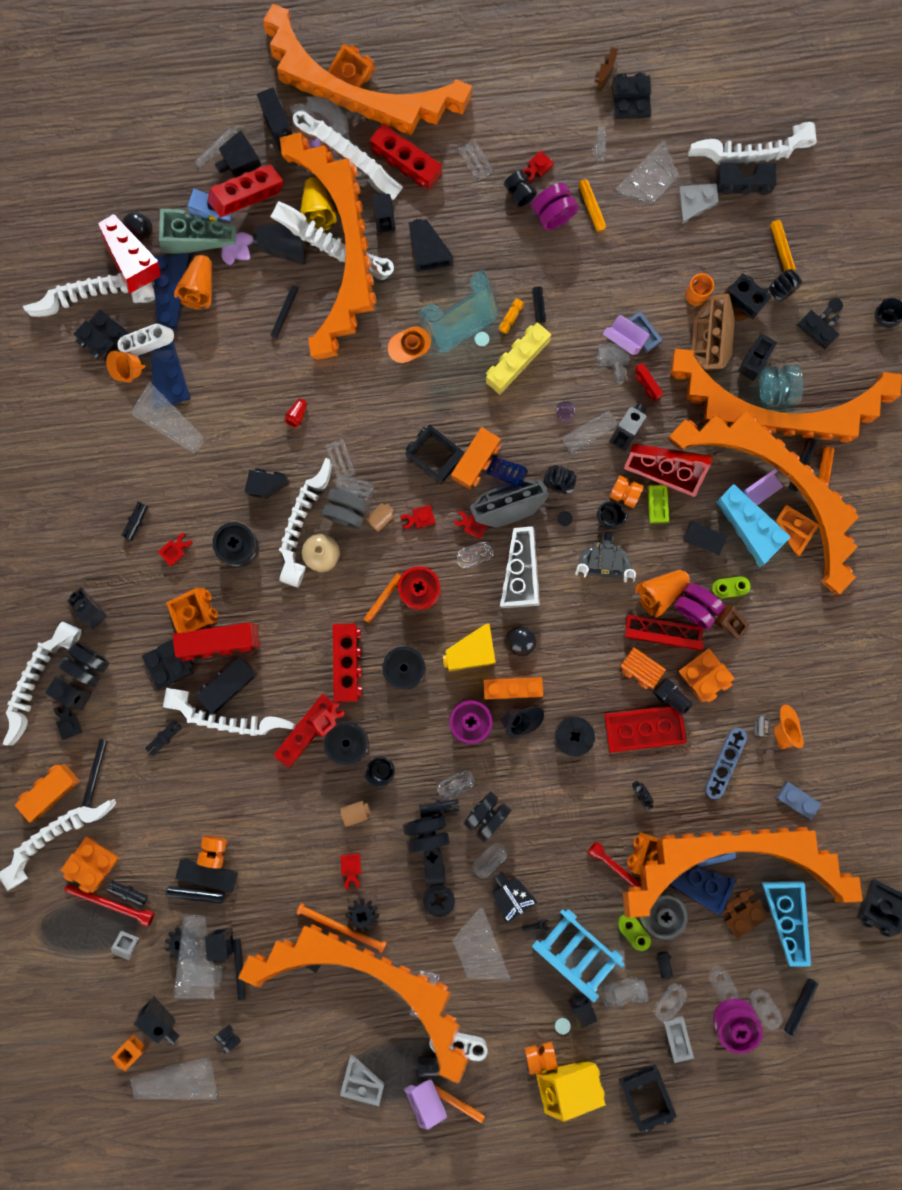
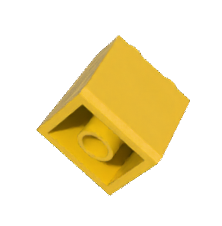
M490 624L483 625L446 650V655H443L444 667H448L449 672L495 665Z
M582 1061L561 1066L555 1070H544L536 1074L544 1112L547 1115L565 1122L605 1105V1093L601 1087L600 1072L595 1063Z

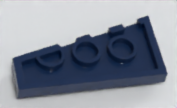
M189 253L154 256L158 261L161 277L154 280L157 324L170 329H178L182 306L180 303L181 299L174 297V290L187 270L191 256Z
M174 341L152 350L154 409H161L191 399Z
M691 867L680 874L669 886L716 915H721L737 880L697 867Z

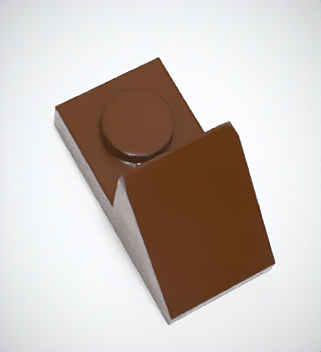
M727 604L714 622L737 640L741 638L749 627L747 621L730 604Z

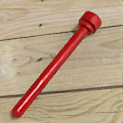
M594 842L587 851V854L593 859L596 858L603 861L632 887H641L642 891L641 883L605 854V850L599 842Z
M66 885L64 888L65 892L138 919L137 921L140 922V925L147 928L151 925L155 916V912L149 910H142L140 912L93 893H85L80 888L72 885Z

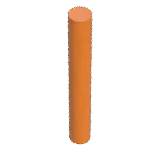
M396 573L363 620L368 623L372 621L398 585L401 575Z
M434 1084L441 1099L482 1123L485 1115Z

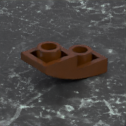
M611 47L609 55L605 56L604 64L601 63L600 71H596L594 83H598L597 91L602 90L612 74L618 48Z

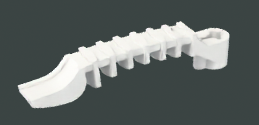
M298 111L294 114L293 130L295 133L301 132L302 135L312 140L319 139L320 145L326 144L329 151L334 150L337 153L338 158L341 156L345 159L349 158L356 165L357 170L359 169L363 172L362 178L369 177L368 182L379 193L390 194L392 201L395 199L403 187L393 180L374 159L369 158L365 152L360 151L357 146L351 144L348 139L343 138L340 133H336L332 127L325 125L323 121L315 120L304 111Z
M805 122L793 126V136L788 137L784 145H782V140H778L774 148H772V142H768L764 150H762V144H757L754 151H752V145H747L745 151L741 152V144H737L734 147V152H731V141H727L723 152V145L717 139L698 141L691 144L688 157L706 156L716 164L744 162L748 164L749 162L759 163L763 160L769 162L770 159L779 160L783 157L788 159L795 148H805L816 144L815 124L813 122Z
M277 202L270 216L272 219L286 226L294 235L301 237L303 241L306 240L310 245H314L320 248L321 251L327 252L329 256H334L340 262H345L346 245L341 243L340 238L337 240L332 238V234H325L322 227L319 229L315 228L314 221L309 224L305 222L306 217L301 212L282 202ZM367 253L371 260L370 274L380 280L386 279L393 272V263L389 259Z
M120 273L117 276L107 275L104 278L99 276L97 279L88 278L82 282L78 280L76 281L77 283H66L65 286L58 285L55 289L48 290L42 300L25 305L23 308L30 316H49L58 312L60 308L59 298L62 306L68 308L69 304L66 296H70L72 302H78L77 293H80L82 298H88L86 291H90L92 296H97L96 289H100L101 293L105 295L108 294L107 287H110L112 293H118L117 288L119 287L122 292H129ZM152 282L131 293L134 303H147L155 300Z
M325 458L320 472L314 478L306 480L303 488H300L299 497L296 498L295 507L292 508V515L288 519V527L285 528L282 547L279 548L285 559L280 581L297 588L302 582L306 566L295 562L296 553L291 550L293 547H297L298 542L291 539L292 536L299 538L301 534L294 529L295 526L300 528L303 526V522L299 521L298 517L305 518L307 512L302 511V507L311 509L313 505L305 500L306 497L318 501L320 497L311 492L310 488L315 491H322L329 483L332 463L327 458Z
M61 622L52 639L44 643H38L37 650L32 653V659L27 662L26 670L22 671L20 681H17L18 686L12 692L11 701H8L7 705L9 707L6 715L9 719V729L3 742L4 745H14L27 727V717L23 713L17 712V710L21 709L29 712L32 708L21 703V700L30 701L33 696L25 692L27 689H35V685L31 684L30 681L31 679L39 680L40 676L35 674L36 670L44 671L45 666L40 664L42 660L45 662L50 661L49 652L56 653L61 647L68 649L72 642L77 643L81 636V629Z
M166 688L163 707L180 710L187 718L188 723H197L200 726L206 725L207 728H218V730H228L232 733H247L251 736H257V734L266 735L274 728H295L294 723L278 717L264 718L260 723L259 730H257L258 716H252L251 729H247L248 719L241 718L240 727H236L237 719L230 718V725H226L227 717L220 716L219 723H215L216 714H209L207 721L205 720L206 711H199V714L195 713L196 708L187 703L188 691Z
M115 799L108 800L97 808L83 806L70 810L68 814L58 817V820L49 823V826L40 829L39 833L32 835L31 839L23 842L21 847L14 849L11 865L0 871V880L6 890L9 891L28 879L23 871L27 861L30 860L29 856L37 853V849L46 846L45 841L49 842L55 838L54 835L58 836L74 827L79 829L84 826L83 822L89 823L101 819L116 805Z

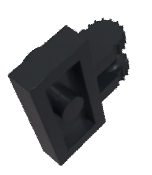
M830 307L820 317L810 310L797 324L800 329L824 350L839 335L832 326L839 320L840 315L834 316L829 324L823 320L831 312L832 308Z

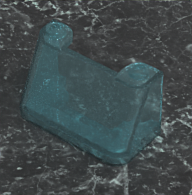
M482 269L470 279V286L474 293L445 312H442L435 304H429L419 310L420 327L427 330L431 343L439 352L450 351L497 319L499 308L490 281Z

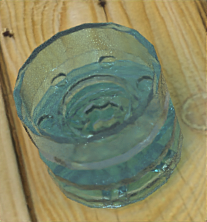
M785 365L781 368V371L777 366L772 368L763 367L760 374V397L763 406L771 407L773 405L776 407L780 405L781 401L785 406L798 405L803 394V377L799 365Z

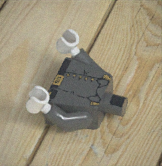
M602 533L601 543H594L593 546L587 547L579 558L575 575L578 572H583L584 578L586 575L619 579L623 577L624 573V582H627V577H631L633 582H635L636 572L632 568L630 559L626 552L622 550L621 545L613 544L614 534Z

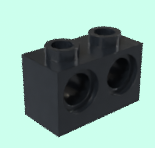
M744 273L740 275L726 292V294L730 295L731 302L751 319H754L772 298L765 288L758 286L752 277L746 276ZM738 287H743L746 292L740 291ZM753 298L758 299L760 304L755 303Z
M760 333L737 372L754 381L777 342Z
M233 928L215 929L205 936L207 961H213V964L224 963L225 959H228L234 953Z

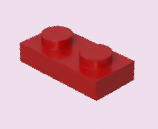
M642 362L636 366L634 377L639 384L641 383L644 386L646 396L656 402L661 399L664 393Z

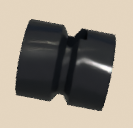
M523 170L511 174L504 182V187L508 193L513 194L512 199L517 207L525 206L537 195V191L529 183V179Z

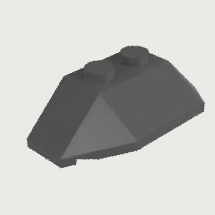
M517 480L484 492L470 506L476 522L499 528L533 516L547 499L548 492L542 481Z

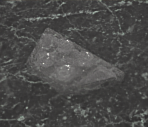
M663 140L615 189L616 194L654 204L678 179L679 174L673 165L672 156L667 151L666 141Z
M482 906L453 938L454 945L467 978L496 979L509 982L511 981L510 975Z

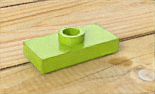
M648 485L649 524L669 523L667 486Z

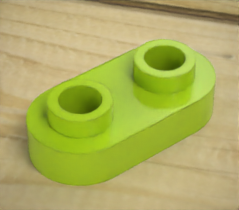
M741 576L719 579L712 584L711 593L718 599L739 597L747 594L751 586L749 580ZM739 583H742L744 585L743 589H740L738 587ZM720 585L725 587L724 592L719 590Z
M625 914L620 916L618 928L634 949L638 951L647 950L651 944V938L635 917H625ZM626 922H631L632 926L626 928L625 924ZM639 938H644L643 944H638Z

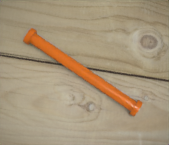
M300 904L296 912L297 915L300 916L302 914L378 949L379 953H383L387 942L383 941L382 943L361 932L353 931L348 926L304 907L305 904Z

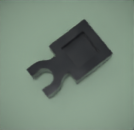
M65 705L64 713L61 712L60 707L54 708L55 714L60 717V721H57L56 724L62 740L83 733L77 715L71 716V708Z

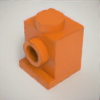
M133 1034L111 1058L114 1060L113 1062L117 1068L126 1071L142 1055L147 1047Z

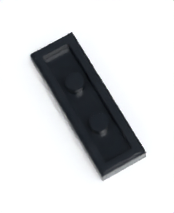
M182 858L180 859L175 879L232 893L238 872L223 868L204 867L198 865L195 861Z

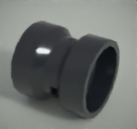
M230 1024L213 1037L216 1042L222 1045V1050L225 1054L241 1042L239 1036L233 1033V1028Z

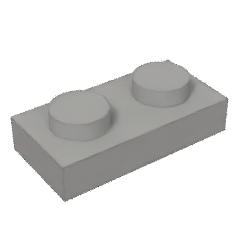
M683 1016L664 1020L663 1023L673 1062L677 1063L693 1059Z

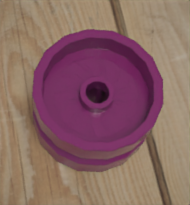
M557 183L546 188L531 203L532 210L535 215L540 216L539 222L545 230H552L563 225L579 210L578 203L574 197H570L571 191L565 183Z
M689 583L684 590L686 597H679L674 607L692 623L709 630L715 622L713 616H719L724 610L725 605L705 588L695 583Z
M464 701L458 704L452 711L450 728L453 735L460 741L468 744L478 743L484 740L490 733L492 716L489 709L482 703ZM468 719H474L475 723L473 726L467 724Z
M730 998L721 1002L716 1007L713 1013V1025L724 1048L736 1054H743L754 1050L760 1044L763 1038V1028L751 1004L740 998Z

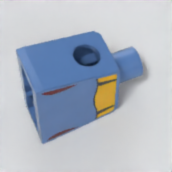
M193 189L188 203L189 215H200L202 219L209 221L216 220L220 222L222 220L228 223L231 222L233 213L220 218L207 201L209 194Z

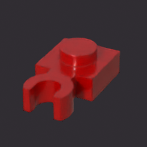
M542 150L528 161L527 166L529 168L523 169L525 174L530 175L528 178L529 183L534 181L535 175L541 178L553 167L554 162Z
M431 505L413 509V515L411 516L409 514L400 516L401 520H409V524L403 526L404 529H410L413 524L417 525V529L436 524Z
M458 511V515L462 516L463 520L461 522L454 520V525L458 527L465 526V533L481 540L488 525L476 522L473 514L469 519L464 512Z
M184 532L179 534L176 543L171 539L157 552L171 567L186 554L183 549L193 544L192 540L183 543V538L186 537Z
M338 703L330 704L328 711L327 709H321L309 720L318 736L323 737L337 725L334 719L341 718L344 715V711L339 710L337 713L335 712V709L339 706Z
M360 853L340 855L341 876L347 875L345 889H349L350 881H354L356 889H358L360 881L356 875L362 873Z

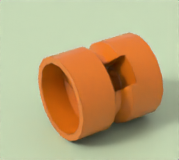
M705 273L693 276L685 292L686 300L691 305L701 306L707 302L715 285L711 276Z
M619 475L609 498L618 502L623 500L624 505L634 508L644 486L636 482L629 483V479Z
M203 835L200 844L202 851L198 854L197 864L209 868H222L224 860L222 852L226 851L228 840L216 836ZM208 851H209V852H215V853H216V856H214V855H209V854H207V853H208Z
M552 1041L542 1043L539 1048L536 1045L525 1047L530 1075L541 1073L544 1068L547 1071L558 1069Z

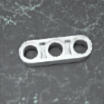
M153 324L121 337L118 341V348L121 352L133 353L139 356L170 344L174 339V332L163 325Z
M457 1033L454 1042L461 1041L464 1044L460 1049L466 1051L465 1056L475 1061H481L486 1057L487 1044L483 1038ZM430 1038V1047L434 1052H436ZM481 1045L484 1049L482 1052L476 1053L473 1051V1047Z

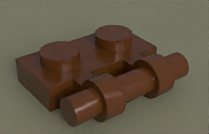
M751 888L745 892L741 891L730 902L727 901L721 916L729 913L730 917L724 921L736 939L769 918L759 900L749 901V898L755 895ZM743 903L745 907L735 912L734 908Z

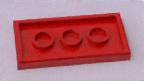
M671 706L604 714L609 753L687 743L683 715L681 716Z

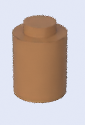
M381 503L365 520L373 529L379 532L394 518L392 514L394 510L389 504L386 503L384 505Z
M363 801L340 808L346 827L368 820V815H371L368 803L364 804Z

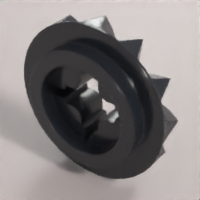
M633 782V790L644 808L647 810L654 808V801L642 782Z
M441 884L432 886L424 895V907L430 915L444 917L454 908V894L448 887ZM435 893H437V895H439L440 898L447 896V898H445V900H443L442 902L443 908L438 903L432 905V903H434V901L436 900Z

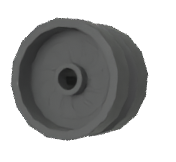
M330 489L327 500L331 504L323 506L321 516L345 527L361 529L363 518L358 514H365L369 503L353 494Z
M665 890L650 909V916L638 917L641 924L652 935L663 940L673 939L680 935L685 929L688 920L684 904Z

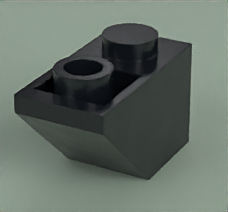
M255 468V471L249 470L245 493L248 496L267 499L287 486L289 479L281 472L270 474L266 473L264 469Z
M82 588L73 592L67 600L75 615L93 630L107 617L104 610Z
M583 993L572 996L569 1004L579 1029L598 1022L589 998L583 995Z

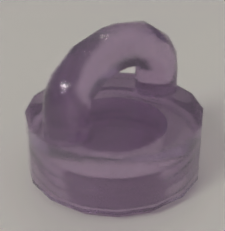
M569 401L558 403L556 407L557 417L561 420L572 419L575 415L574 404Z

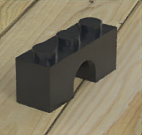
M720 163L716 171L717 192H722L723 194L741 193L744 195L750 193H759L761 195L772 193L776 186V163H757L752 177H745L740 173L739 163Z

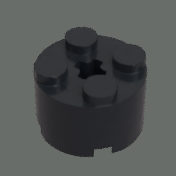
M570 717L562 720L557 725L554 741L562 753L574 757L582 756L593 747L595 732L591 724L585 719ZM571 732L579 734L577 741L570 740L572 737Z

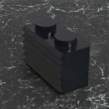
M378 193L372 197L377 231L379 233L395 231L391 196L386 193Z

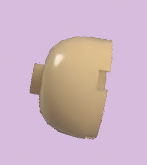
M313 535L303 544V561L314 571H329L336 566L340 558L339 546L329 535Z

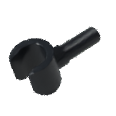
M542 918L538 923L522 926V931L540 929L547 932L551 928H542V923L549 921Z

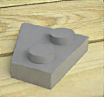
M717 184L679 187L682 223H686L688 219L695 215L698 216L704 210L717 205Z
M350 1055L340 1096L379 1106L384 1083L355 1056Z

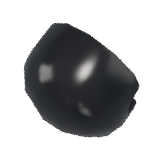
M131 212L124 217L122 224L138 241H142L145 236L151 235L152 223L148 217L140 212Z
M897 298L883 299L875 310V321L885 328L898 326L902 322V301Z
M613 501L604 502L597 511V520L606 529L619 528L626 522L628 516L623 511V506Z
M514 627L505 638L507 649L518 656H527L536 647L534 633L525 627Z
M383 756L373 758L367 764L365 778L368 783L375 787L386 786L391 783L395 776V765L393 762Z

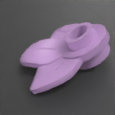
M243 232L237 233L236 245L221 247L223 261L231 266L235 258L249 260L250 253L247 246L254 242L252 236Z

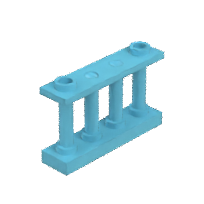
M562 909L560 913L564 915V918L545 941L539 942L536 940L532 947L591 1001L595 1002L599 997L596 993L597 987L617 963L623 968L625 965L622 962L623 957L615 950L610 952L575 921L577 916L569 909L566 912ZM572 922L579 929V932L560 955H553L550 952V946L568 924ZM587 936L595 945L577 967H573L570 970L565 965L566 959L583 938ZM602 949L611 958L594 979L586 984L580 979L583 976L582 972Z

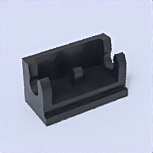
M690 521L683 541L720 555L728 536Z

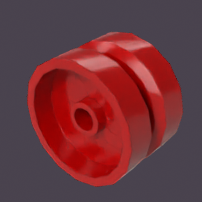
M411 567L399 579V596L403 603L412 610H427L434 606L440 597L439 579L427 567ZM422 586L423 590H420L418 593L416 588Z

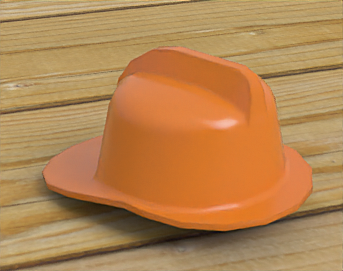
M418 326L410 327L397 333L390 339L387 348L388 354L392 360L398 363L409 362L422 356L429 350L431 338L424 328Z
M111 351L106 359L107 370L110 376L117 381L132 382L133 379L141 375L142 369L145 368V365L141 364L138 356L133 353Z
M783 705L780 709L781 721L773 730L778 747L780 749L792 746L802 748L804 741L801 735L799 718L792 707Z

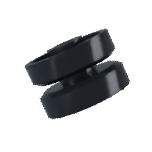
M238 522L222 525L215 532L212 540L216 556L227 565L233 567H244L252 563L259 551V541L256 535L244 524Z
M72 642L67 651L73 658L63 656L57 666L77 680L95 687L101 677L94 670L105 672L110 662L92 649Z
M406 646L396 647L391 650L384 658L382 665L383 675L387 682L401 690L413 689L418 686L424 679L426 672L425 662L421 654L414 648ZM403 664L407 665L408 667L407 671L405 672L400 670V667H403Z
M337 723L325 736V752L337 764H354L363 759L368 752V735L364 728L357 723ZM344 740H349L350 745L348 747H345Z
M491 791L470 811V815L463 822V825L470 831L474 830L481 823L482 825L477 830L476 836L483 842L491 837L512 811L505 803H501L493 810L498 802V797Z
M445 815L428 816L404 823L405 835H417V837L410 838L406 842L408 852L425 851L450 844L447 832H435L447 826Z

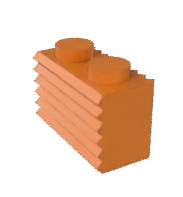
M634 647L631 648L619 666L622 669L621 673L630 679L634 677L638 680L637 684L645 690L647 688L653 689L666 671L665 668Z

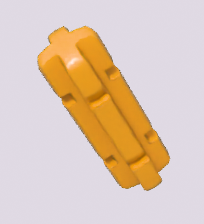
M519 299L514 300L512 307H510L504 317V322L499 326V331L504 334L509 332L519 311L524 306L523 301Z

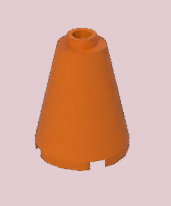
M197 255L193 258L174 290V297L180 298V303L189 308L201 309V306L209 308L212 302V261L206 255Z
M676 570L640 582L635 586V593L640 594L641 598L638 600L644 610L651 616L655 614L657 618L684 592L690 583V577L685 571Z

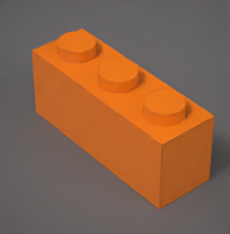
M481 427L452 472L451 479L469 490L473 486L477 487L482 478L480 474L483 470L487 471L491 465L490 458L493 454L497 455L502 447L499 445L501 438Z
M542 677L483 680L484 700L543 697Z
M56 764L48 770L49 774L44 779H38L33 784L34 788L29 792L25 791L18 797L19 801L15 804V807L29 823L37 821L80 782L66 764Z

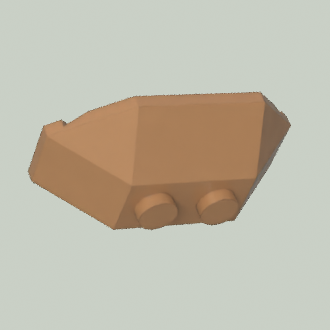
M729 294L710 296L707 300L708 302L694 318L691 350L694 351L693 356L705 370L724 368L732 357L735 317Z

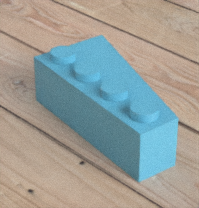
M734 484L716 501L729 523L731 522L735 528L737 535L746 545L748 552L756 560L755 562L758 567L766 564L791 537Z
M802 881L761 882L787 963L790 967L811 966L805 883Z

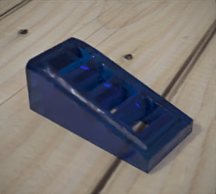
M494 457L486 474L520 488L528 470L519 464ZM499 463L497 471L493 472L496 464ZM503 466H506L503 474H500ZM509 468H511L509 476H506ZM515 471H518L515 479L512 478Z

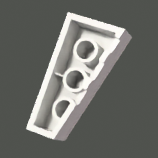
M533 527L514 528L500 607L539 606L535 530Z

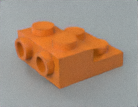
M343 43L327 72L348 84L362 88L364 83H368L377 67L373 65L374 60L366 54L364 58L359 55L360 50L354 45L347 46Z
M195 588L166 602L177 633L202 630L218 623L216 620L218 613L211 606V594L208 590H205V588Z
M710 648L677 671L700 702H711L717 697L716 693L719 690L725 691L733 685L731 681L735 679L725 665L720 663Z
M640 832L639 836H636L633 841L635 849L633 855L628 857V870L640 875V866H646V861H658L656 840L662 839Z
M86 836L60 871L64 873L63 877L66 880L78 882L80 884L79 888L83 892L93 893L99 889L120 857L91 837Z

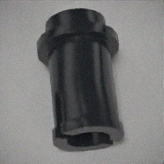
M668 951L658 952L656 957L662 979L673 977L670 962L672 957Z

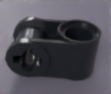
M439 848L425 850L423 859L427 886L447 883L441 850ZM431 851H433L434 854L437 855L435 857V860H432L431 857H428Z

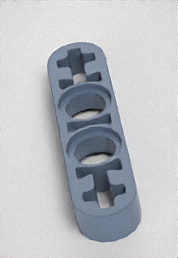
M733 728L727 734L704 788L705 794L709 798L719 799L726 789L747 740V734L743 729ZM739 731V736L742 737V739L736 741L735 745L739 746L737 749L734 746H729L728 744L729 742L734 743L735 737H733V733H738ZM727 749L734 751L735 755L732 760L725 758L724 753ZM719 767H724L727 770V775L724 778H720L717 775ZM713 778L719 781H723V784H717L716 789L719 790L718 794L714 793L712 796V791L709 789L710 787H714L716 784V781H713Z

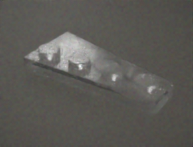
M149 381L130 414L193 454H196L205 437Z
M204 915L183 916L174 998L215 999L210 961L206 960L205 936L207 935Z
M210 1057L130 1078L134 1099L218 1098Z

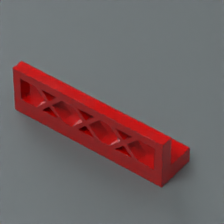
M627 615L623 638L698 651L703 650L704 642H702L703 628L633 615ZM630 621H639L643 628L640 630L629 629ZM652 623L657 624L662 631L658 634L650 633L647 627ZM670 627H676L680 635L677 637L669 636L666 630ZM690 630L698 631L697 640L688 639L685 633Z

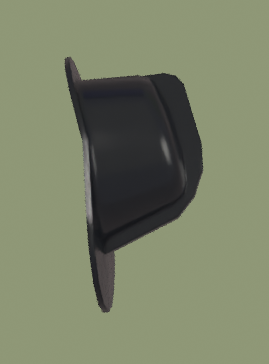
M537 706L525 709L512 707L500 718V721L506 728L505 731L508 738L514 739L536 730L543 722L544 711Z

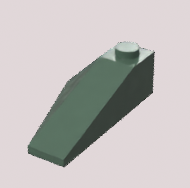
M160 209L159 242L161 253L184 254L236 245V227L216 220H205L200 215H189L180 209Z

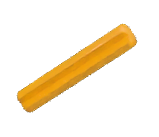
M583 179L579 181V189L596 231H603L606 229V223L588 180Z
M780 220L773 221L770 226L784 272L789 269L795 271L796 268Z

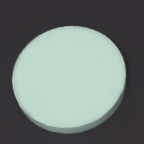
M485 332L477 333L475 336L476 344L478 346H486L489 343L488 334Z
M565 1018L558 1019L555 1023L556 1031L559 1034H567L569 1032L570 1022Z

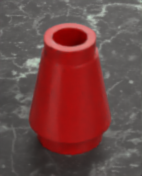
M298 398L284 415V421L288 425L297 428L302 423L308 403Z

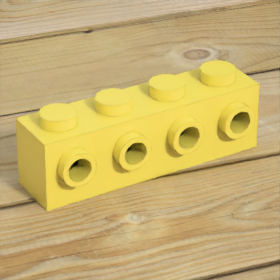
M538 322L534 326L530 325L524 332L525 336L513 343L511 346L513 349L509 353L505 352L500 357L498 365L496 367L492 366L487 371L486 383L499 395L550 342L551 334Z

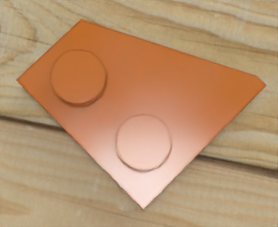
M788 505L783 507L775 520V523L791 536L787 542L797 556L801 555L819 526L818 523Z

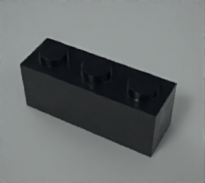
M233 658L228 662V668L223 672L222 670L217 672L213 676L214 680L209 685L206 683L198 690L197 699L211 714H216L258 675L243 658Z

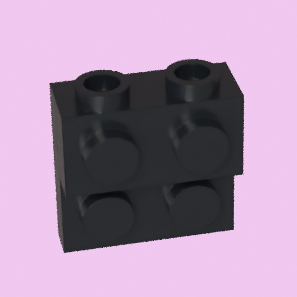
M621 73L613 78L614 119L651 117L650 76H646L645 73H637L635 76L627 77V74Z
M100 309L89 322L85 320L73 335L77 338L75 341L81 347L85 348L87 346L91 349L89 353L97 360L102 358L106 362L108 354L111 351L117 350L119 339L130 333Z
M173 639L142 655L154 684L159 691L194 674L192 670L194 665L191 660L182 661V658L175 657Z
M875 879L871 880L866 898L861 901L857 918L862 920L861 924L863 926L879 929V933L883 936L892 937L900 934L902 930V893Z

